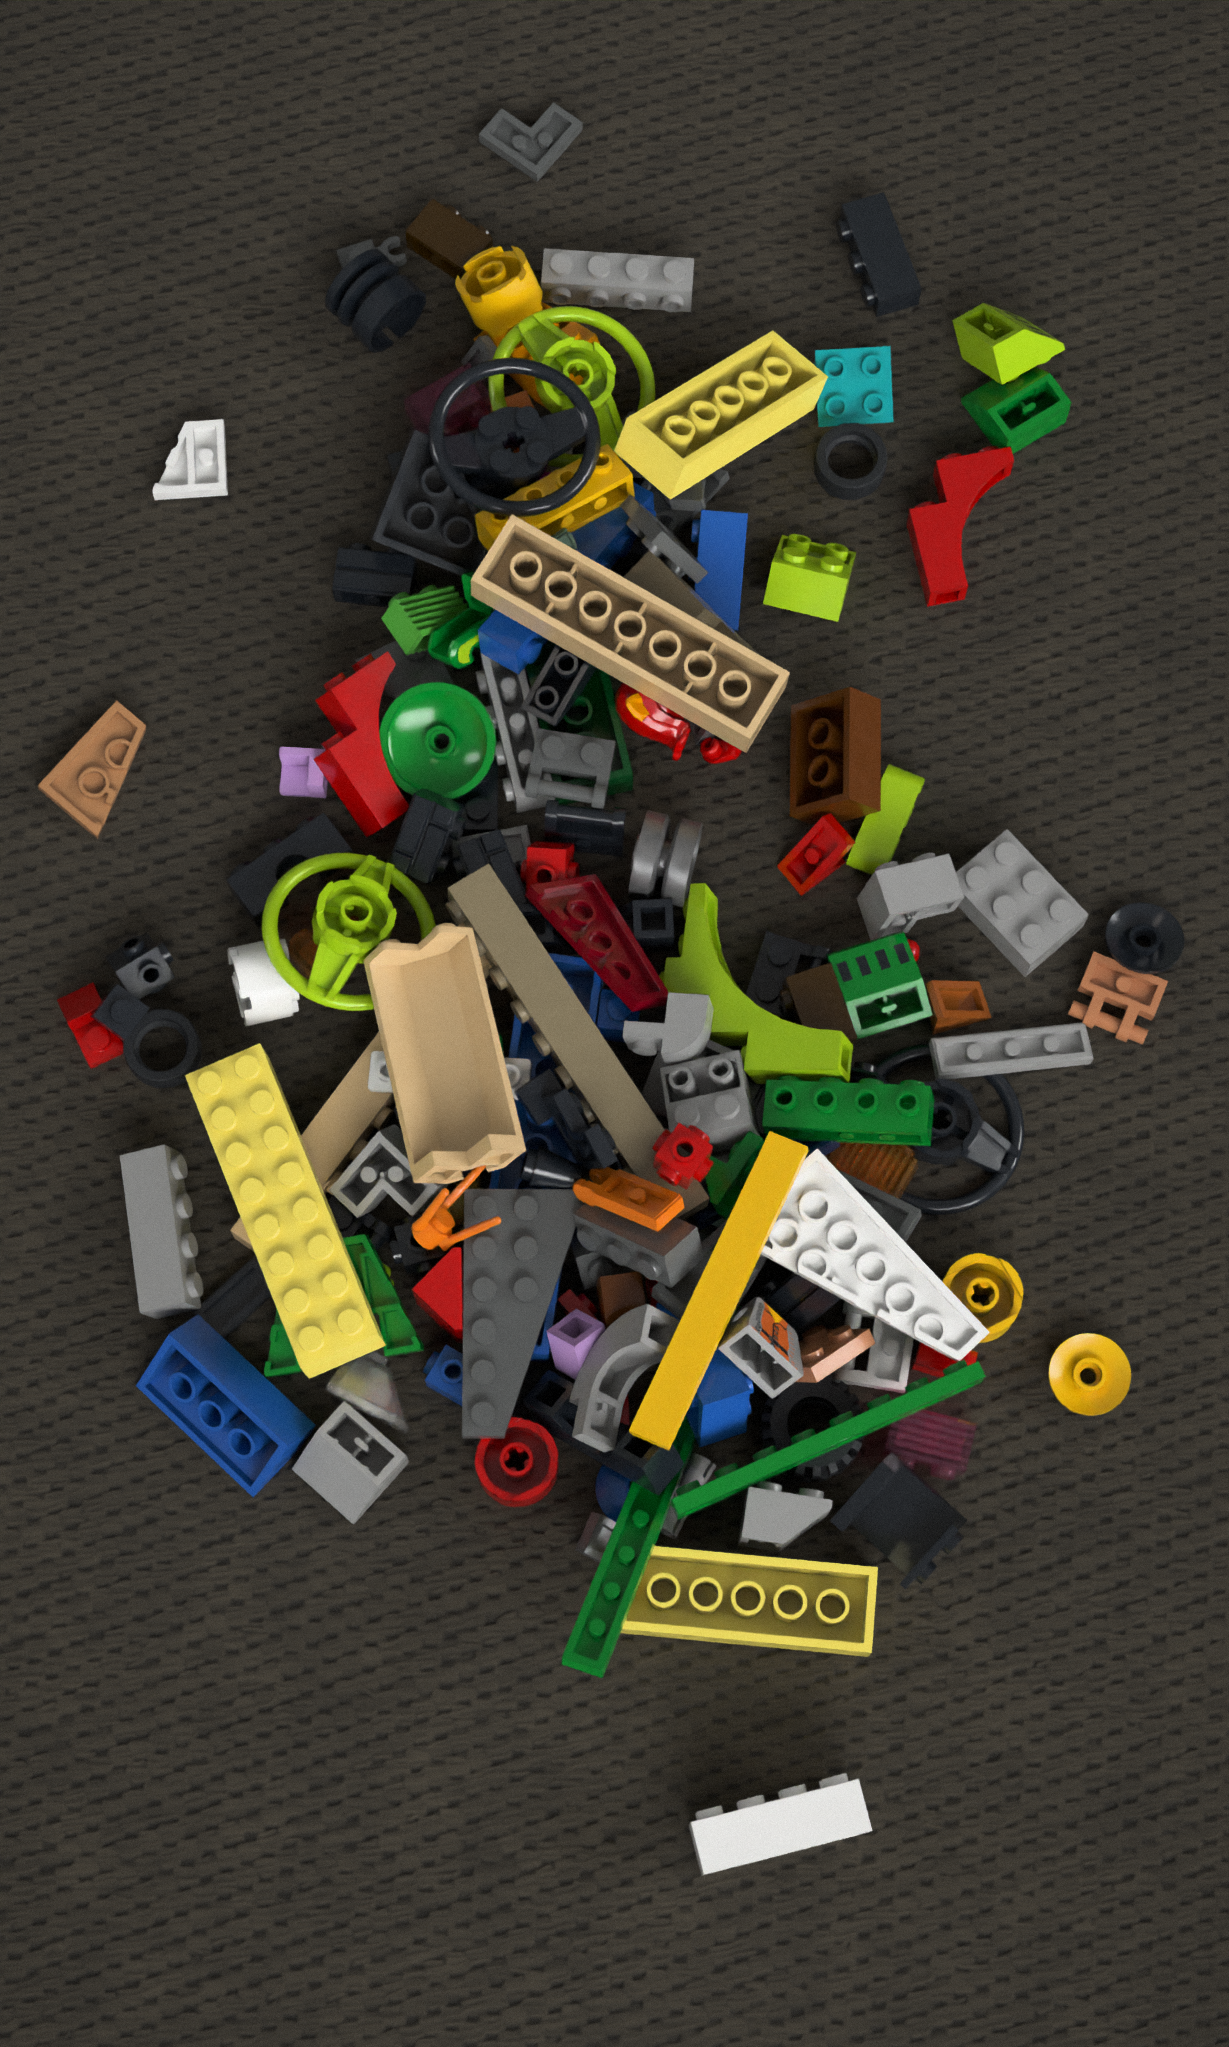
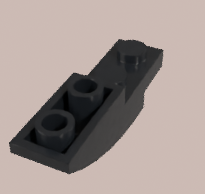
M556 645L521 708L556 727L581 694L597 667Z

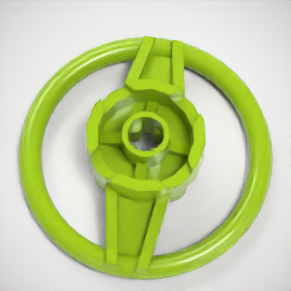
M561 306L548 308L520 321L502 339L492 360L510 358L516 346L522 342L534 361L551 366L567 377H570V373H573L574 377L581 375L583 381L581 385L577 386L587 396L597 416L601 437L600 447L608 444L614 451L622 432L623 424L611 395L615 386L616 374L613 360L599 343L594 341L592 344L585 340H575V337L568 336L553 323L578 322L591 325L606 332L623 346L631 357L639 377L640 401L637 411L655 401L654 374L641 344L618 321L603 313L583 307ZM504 374L490 376L488 378L490 403L492 410L496 411L507 407L504 395ZM535 378L536 390L541 402L552 414L574 408L571 401L560 390L548 382ZM564 453L551 460L549 466L563 468L581 458L583 454Z
M330 853L305 860L294 866L279 879L266 900L262 914V937L267 955L283 980L304 997L323 1006L338 1010H373L371 994L348 995L341 994L340 991L358 963L364 964L363 960L377 948L379 943L390 939L397 914L396 908L393 909L392 902L388 898L390 884L406 897L414 909L420 925L421 941L432 932V929L436 926L434 916L419 888L405 874L396 869L395 865L378 860L370 854L365 856L354 853ZM330 869H356L349 879L339 880L335 883L333 881L329 882L318 896L312 918V938L318 948L308 980L295 969L282 949L278 935V917L281 906L289 892L298 883L313 874ZM354 915L360 919L359 921H353L350 918Z

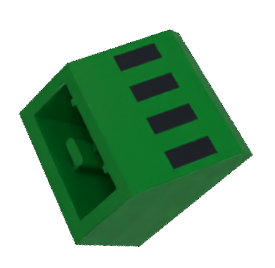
M903 930L826 954L828 962L832 964L857 1035V1040L933 1016L923 978Z

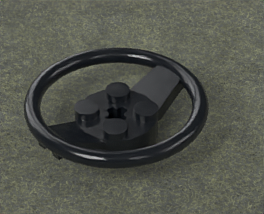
M524 358L488 360L461 372L439 395L430 416L428 430L431 455L438 472L446 484L471 505L489 513L508 517L512 514L516 517L540 515L569 502L584 488L591 478L599 459L601 444L600 428L593 406L576 383L551 366ZM513 373L539 378L560 390L574 405V408L539 417L537 410L533 407H503L483 416L479 420L477 432L444 437L446 418L456 398L472 384L494 375ZM585 441L581 463L572 478L555 492L538 499L527 501L498 499L480 492L459 475V473L479 475L484 480L488 478L491 482L501 485L502 490L518 491L522 487L539 481L551 460L556 459ZM508 445H513L519 448V452L512 453L511 448H505Z
M929 1043L909 1046L890 1054L875 1065L878 1068L877 1073L885 1078L903 1065L918 1060L932 1059ZM1003 1074L983 1076L996 1090L1004 1105L1008 1120V1141L981 1119L978 1107L969 1090L958 1082L936 1079L934 1082H926L924 1084L925 1086H931L934 1097L933 1118L935 1119L937 1114L946 1117L944 1124L948 1128H941L939 1130L932 1127L931 1146L902 1145L910 1154L923 1162L948 1166L955 1163L957 1159H961L993 1173L978 1188L964 1195L947 1199H930L915 1196L898 1188L882 1175L871 1159L866 1143H850V1148L859 1170L871 1186L921 1209L922 1214H955L967 1211L986 1202L1010 1179L1018 1165L1024 1145L1023 1113L1016 1093Z

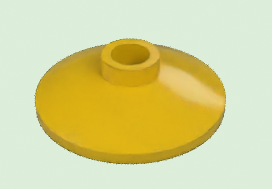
M1085 1333L1065 1340L1055 1350L1049 1363L1048 1378L1052 1392L1063 1406L1077 1414L1095 1416L1113 1410L1122 1402L1130 1387L1131 1368L1125 1353L1115 1342L1102 1335ZM1085 1369L1091 1370L1095 1374V1381L1091 1384L1084 1383L1080 1377L1081 1371Z

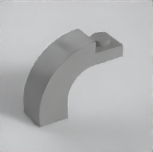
M645 1304L623 1314L603 1332L589 1351L578 1372L569 1402L578 1406L572 1433L573 1438L602 1452H608L615 1448L622 1409L627 1394L636 1379L647 1368L661 1362L678 1327V1319L649 1304Z

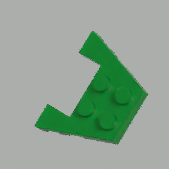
M362 1234L343 1238L373 1315H379L381 1334L386 1344L383 1347L384 1355L390 1357L424 1351L423 1343L369 1236ZM277 1310L274 1325L271 1327L268 1361H265L264 1375L268 1378L303 1372L298 1364Z

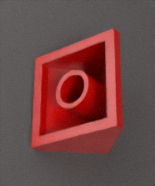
M453 1247L412 1289L417 1305L457 1343H463L464 1262L461 1247Z

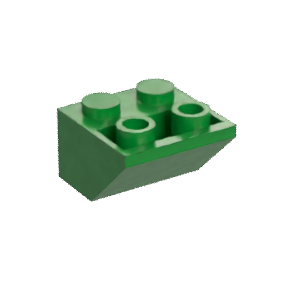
M1033 367L1021 374L1016 380L1003 385L993 379L961 398V403L993 446L999 447V449L1011 446L1013 454L1066 423L1072 403L1053 376L1038 367Z

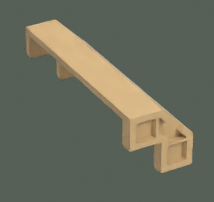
M443 923L435 926L432 932L418 944L401 943L397 939H389L379 943L377 948L363 962L413 1183L449 1184L463 1180L462 1172L486 1165L488 1172L506 1167L524 1153L526 1147L473 928L457 927L453 923Z

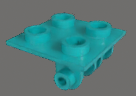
M891 346L815 350V362L813 364L828 376L817 401L818 427L838 426L843 423L874 424L894 422Z

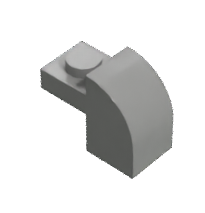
M668 992L665 1023L624 1021L622 1036L628 1049L644 1056H653L657 1054V1051H660L666 1066L694 1060L703 1052L710 1039L714 1011L709 995Z

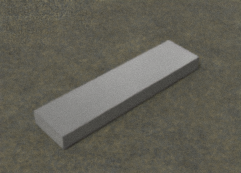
M1084 1023L931 1038L929 1042L936 1079L947 1080L1091 1064L1094 1059L1086 1024Z

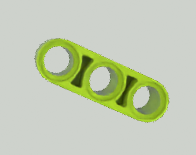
M891 764L887 766L881 780V811L865 816L846 865L873 875L878 866L892 860L903 828L907 825L918 793L921 792L925 778Z

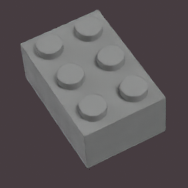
M1008 829L956 872L964 895V899L958 907L1024 977L1082 929L1089 915Z

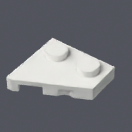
M223 419L188 421L184 423L178 435V444L171 450L165 462L166 469L159 483H155L153 487L155 500L228 495L226 439Z

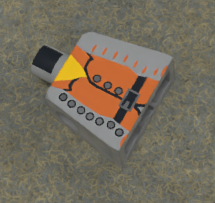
M760 1297L753 1298L734 1313L718 1344V1349L773 1399L804 1376L798 1335L775 1312L774 1307L770 1303L764 1302Z

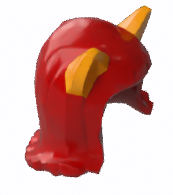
M622 682L615 696V709L620 719L638 735L671 748V759L678 761L682 756V751L691 731L690 723L685 721L681 715Z

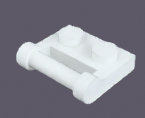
M844 1300L842 1313L846 1314L845 1325H850L851 1329L861 1328L862 1317L874 1318L872 1336L875 1344L869 1349L866 1371L854 1370L855 1357L835 1370L832 1374V1380L837 1383L843 1381L848 1385L905 1393L904 1387L907 1386L914 1338Z

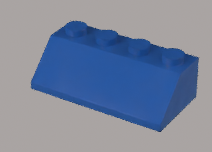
M196 1315L168 1334L136 1385L140 1391L252 1497L293 1457L316 1427L302 1411L199 1315Z

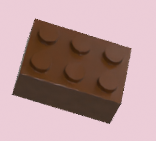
M847 687L791 705L790 817L815 825L822 816L830 813L841 823L881 811V699L855 688Z

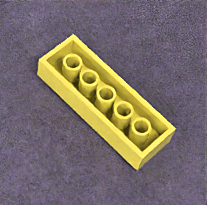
M771 331L627 417L614 452L671 500L814 410L828 376L776 332Z
M655 1546L621 1633L868 1657L872 1653L878 1567Z

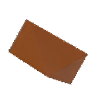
M931 980L925 983L933 1016H930L932 1035L991 1018L980 981Z

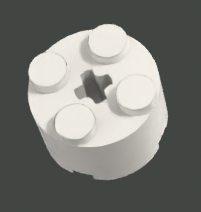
M285 939L280 940L282 949L290 961L287 943ZM264 941L228 948L229 965L233 964L235 969L232 981L245 1027L291 1017L294 1012L299 1011L297 1002L300 999L299 993L289 986L273 967L267 955Z

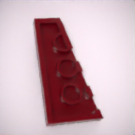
M596 874L530 885L525 894L529 901L632 1012L666 1005L668 999L667 988Z

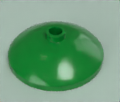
M424 683L403 692L387 709L379 731L382 751L394 782L411 795L422 788L449 799L465 795L478 786L491 768L496 751L495 728L486 707L471 692L450 683ZM442 733L449 738V744L444 749L437 744V738Z

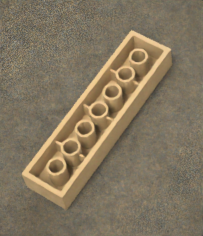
M513 514L471 578V596L745 753H747L786 688L790 672Z

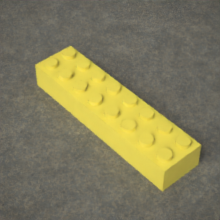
M259 1043L185 1075L300 1368L310 1379L386 1346L272 1063L262 1045Z

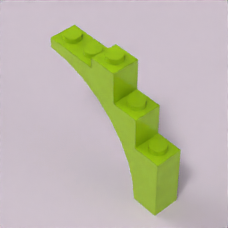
M706 883L690 884L689 898L685 899L683 905V915L686 923L684 934L680 936L678 943L680 957H666L665 970L659 976L668 992L709 995L714 1008L709 1040L722 1046H743L741 1057L744 1071L756 1084H766L767 1080H778V1077L784 1075L796 1076L803 1081H819L822 1077H835L841 1079L844 1083H849L853 1044L842 1031L809 1028L783 1020L759 1007L748 998L733 980L722 954L717 928L718 898Z

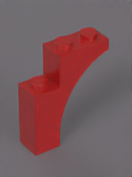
M989 446L981 449L978 453L963 456L960 453H952L944 456L941 460H937L933 478L940 503L923 502L916 505L913 509H909L906 524L927 607L965 600L968 583L962 560V531L971 510L979 499L996 483L1011 474L1014 463L1011 446L1000 449L997 446Z
M388 651L377 659H374L370 653L351 667L356 673L349 678H346L342 672L325 683L323 686L327 692L315 700L337 734L321 744L325 751L313 760L366 837L384 828L408 811L409 804L399 791L389 772L380 742L379 708L381 697L388 677L396 666Z

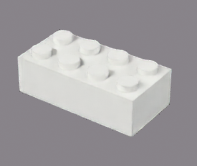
M847 1773L819 1781L821 1789L807 1792L805 1784L780 1790L778 1792V1800L765 1803L764 1796L759 1795L738 1801V1810L723 1814L722 1806H716L696 1812L697 1821L690 1822L689 1828L701 1876L872 1831L859 1779L848 1781Z

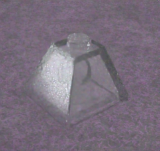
M373 1351L341 1365L329 1381L326 1390L335 1399L341 1402L345 1401L360 1412L407 1435L410 1426L394 1373L389 1367L385 1366L388 1359Z

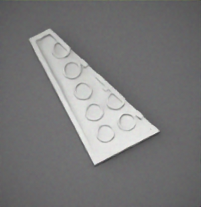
M818 1149L804 1160L761 1255L948 1358L959 1362L990 1332Z

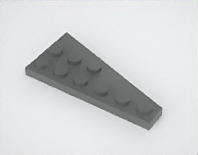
M466 1189L464 1191V1229L496 1216L501 1218V1223L464 1239L462 1438H505L522 1383L576 1229L573 1213L584 1205L582 1201L576 1198L572 1189Z

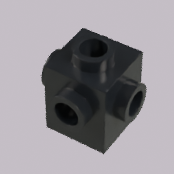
M147 932L125 940L119 949L106 956L107 961L124 989L138 1000L147 994L159 992L166 986L168 981L175 978L168 966L169 963L174 961L162 940L155 944Z
M422 1214L401 1220L402 1225L394 1227L397 1239L389 1241L395 1265L403 1263L407 1275L415 1273V1276H425L444 1257V1250L440 1246L433 1250H428L424 1247H414L411 1244V1241L415 1240L411 1229L412 1224Z

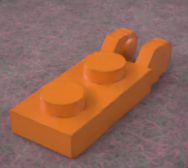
M610 1167L590 1169L589 1176L593 1182L581 1178L572 1186L576 1198L591 1207L596 1205L657 1232L685 1208L683 1198L679 1193L621 1169L614 1170Z

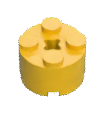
M497 246L478 253L463 266L466 272L461 280L458 275L455 280L456 288L474 324L478 328L487 331L491 337H499L505 334L509 328L543 309L541 304L542 289L524 252L518 247L511 246L513 251H503L501 246Z
M981 1253L967 1255L956 1261L942 1280L950 1291L990 1332L979 1343L993 1341L1002 1336L1011 1327L1021 1310L1024 1290L1021 1279L1016 1270L1001 1258L998 1259ZM974 1291L978 1296L985 1294L988 1297L984 1306L980 1302H973L971 1298L974 1295Z

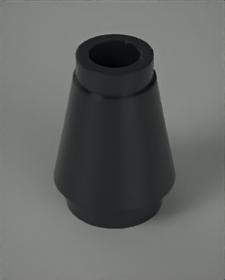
M539 1146L538 1149L528 1147L521 1167L520 1179L529 1181L528 1185L573 1189V1184L581 1179L583 1166L576 1165L574 1162L542 1146Z

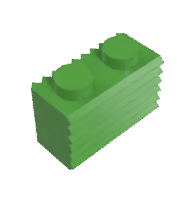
M430 585L417 594L409 595L408 592H401L389 601V608L381 619L408 656L411 653L425 652L428 649V641L432 631L465 611L467 604L463 603V598L459 597V592L455 591V586L450 585L437 588L435 585Z

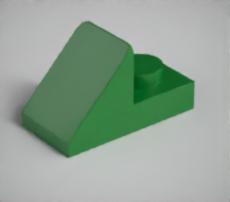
M748 1131L742 1141L740 1140L734 1144L729 1153L727 1164L713 1156L710 1157L714 1164L705 1176L710 1201L719 1217L725 1220L731 1214L764 1144L763 1138L751 1131Z

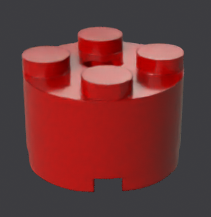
M511 1417L505 1438H481L475 1453V1468L479 1482L492 1499L504 1506L524 1507L540 1501L553 1488L559 1472L558 1450L553 1437L538 1423L523 1418ZM517 1454L520 1459L528 1458L524 1461L523 1470L517 1471L515 1467L507 1468L511 1464V1455Z

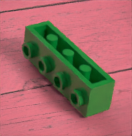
M784 1075L778 1077V1080L766 1081L762 1127L766 1136L771 1131L791 1140L931 1146L934 1097L931 1086H925L923 1082L916 1080H904L900 1082V1085L884 1084L881 1080L872 1078L861 1079L859 1083H844L841 1079L835 1077H822L819 1081H803L796 1076Z

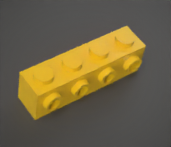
M606 444L600 447L599 459L591 478L574 498L550 512L518 518L550 536L562 528H566L568 532L572 533L620 507L630 494L635 498L633 474L612 448ZM582 457L563 468L552 471L548 476L520 488L516 493L503 500L527 501L555 492L572 478L581 463ZM482 510L475 514L478 538L489 551L510 517Z

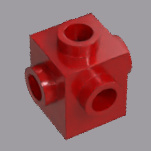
M535 841L527 847V859H523L520 871L521 882L526 883V892L530 885L580 877L579 863L574 862V843Z
M678 1123L672 1132L665 1129L652 1150L657 1152L653 1167L657 1170L658 1176L675 1187L679 1185L685 1190L690 1187L694 1180L701 1182L714 1164L710 1159L713 1146L708 1143L710 1141L708 1135L693 1125H689L686 1128L681 1123ZM680 1146L691 1155L682 1157L677 1153L676 1149Z

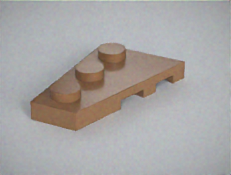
M116 701L39 783L38 789L98 839L146 732V725Z

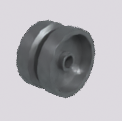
M648 810L641 833L638 834L634 847L628 895L649 899L656 890L660 876L663 877L661 898L672 899L673 905L683 907L697 858L703 823L683 818L677 823L673 839L670 841L668 840L671 822L669 816Z

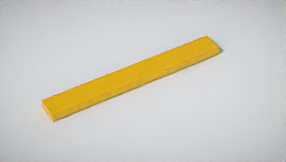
M769 1131L629 1428L630 1434L668 1451L670 1450L808 1154V1146Z

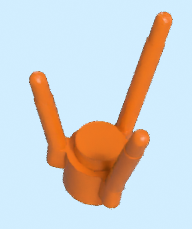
M486 1165L472 1169L450 1194L447 1188H443L422 1216L412 1224V1234L422 1247L433 1250L440 1246L442 1250L447 1251L455 1243L501 1223V1218L496 1216L452 1234L455 1221L447 1210L486 1168Z

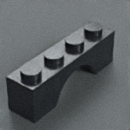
M672 899L632 900L626 905L617 907L644 952L673 950L674 924ZM533 904L517 905L548 953L560 955L578 954Z
M548 1370L523 1399L524 1404L536 1423L543 1426L556 1438L659 1496L684 1465L673 1443L668 1451L630 1434V1426L621 1422L615 1448L611 1451L602 1452L573 1438L572 1433L578 1406L569 1402L574 1384Z

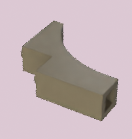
M650 550L623 577L757 653L682 578L678 577L665 564L664 559L660 556L656 557Z

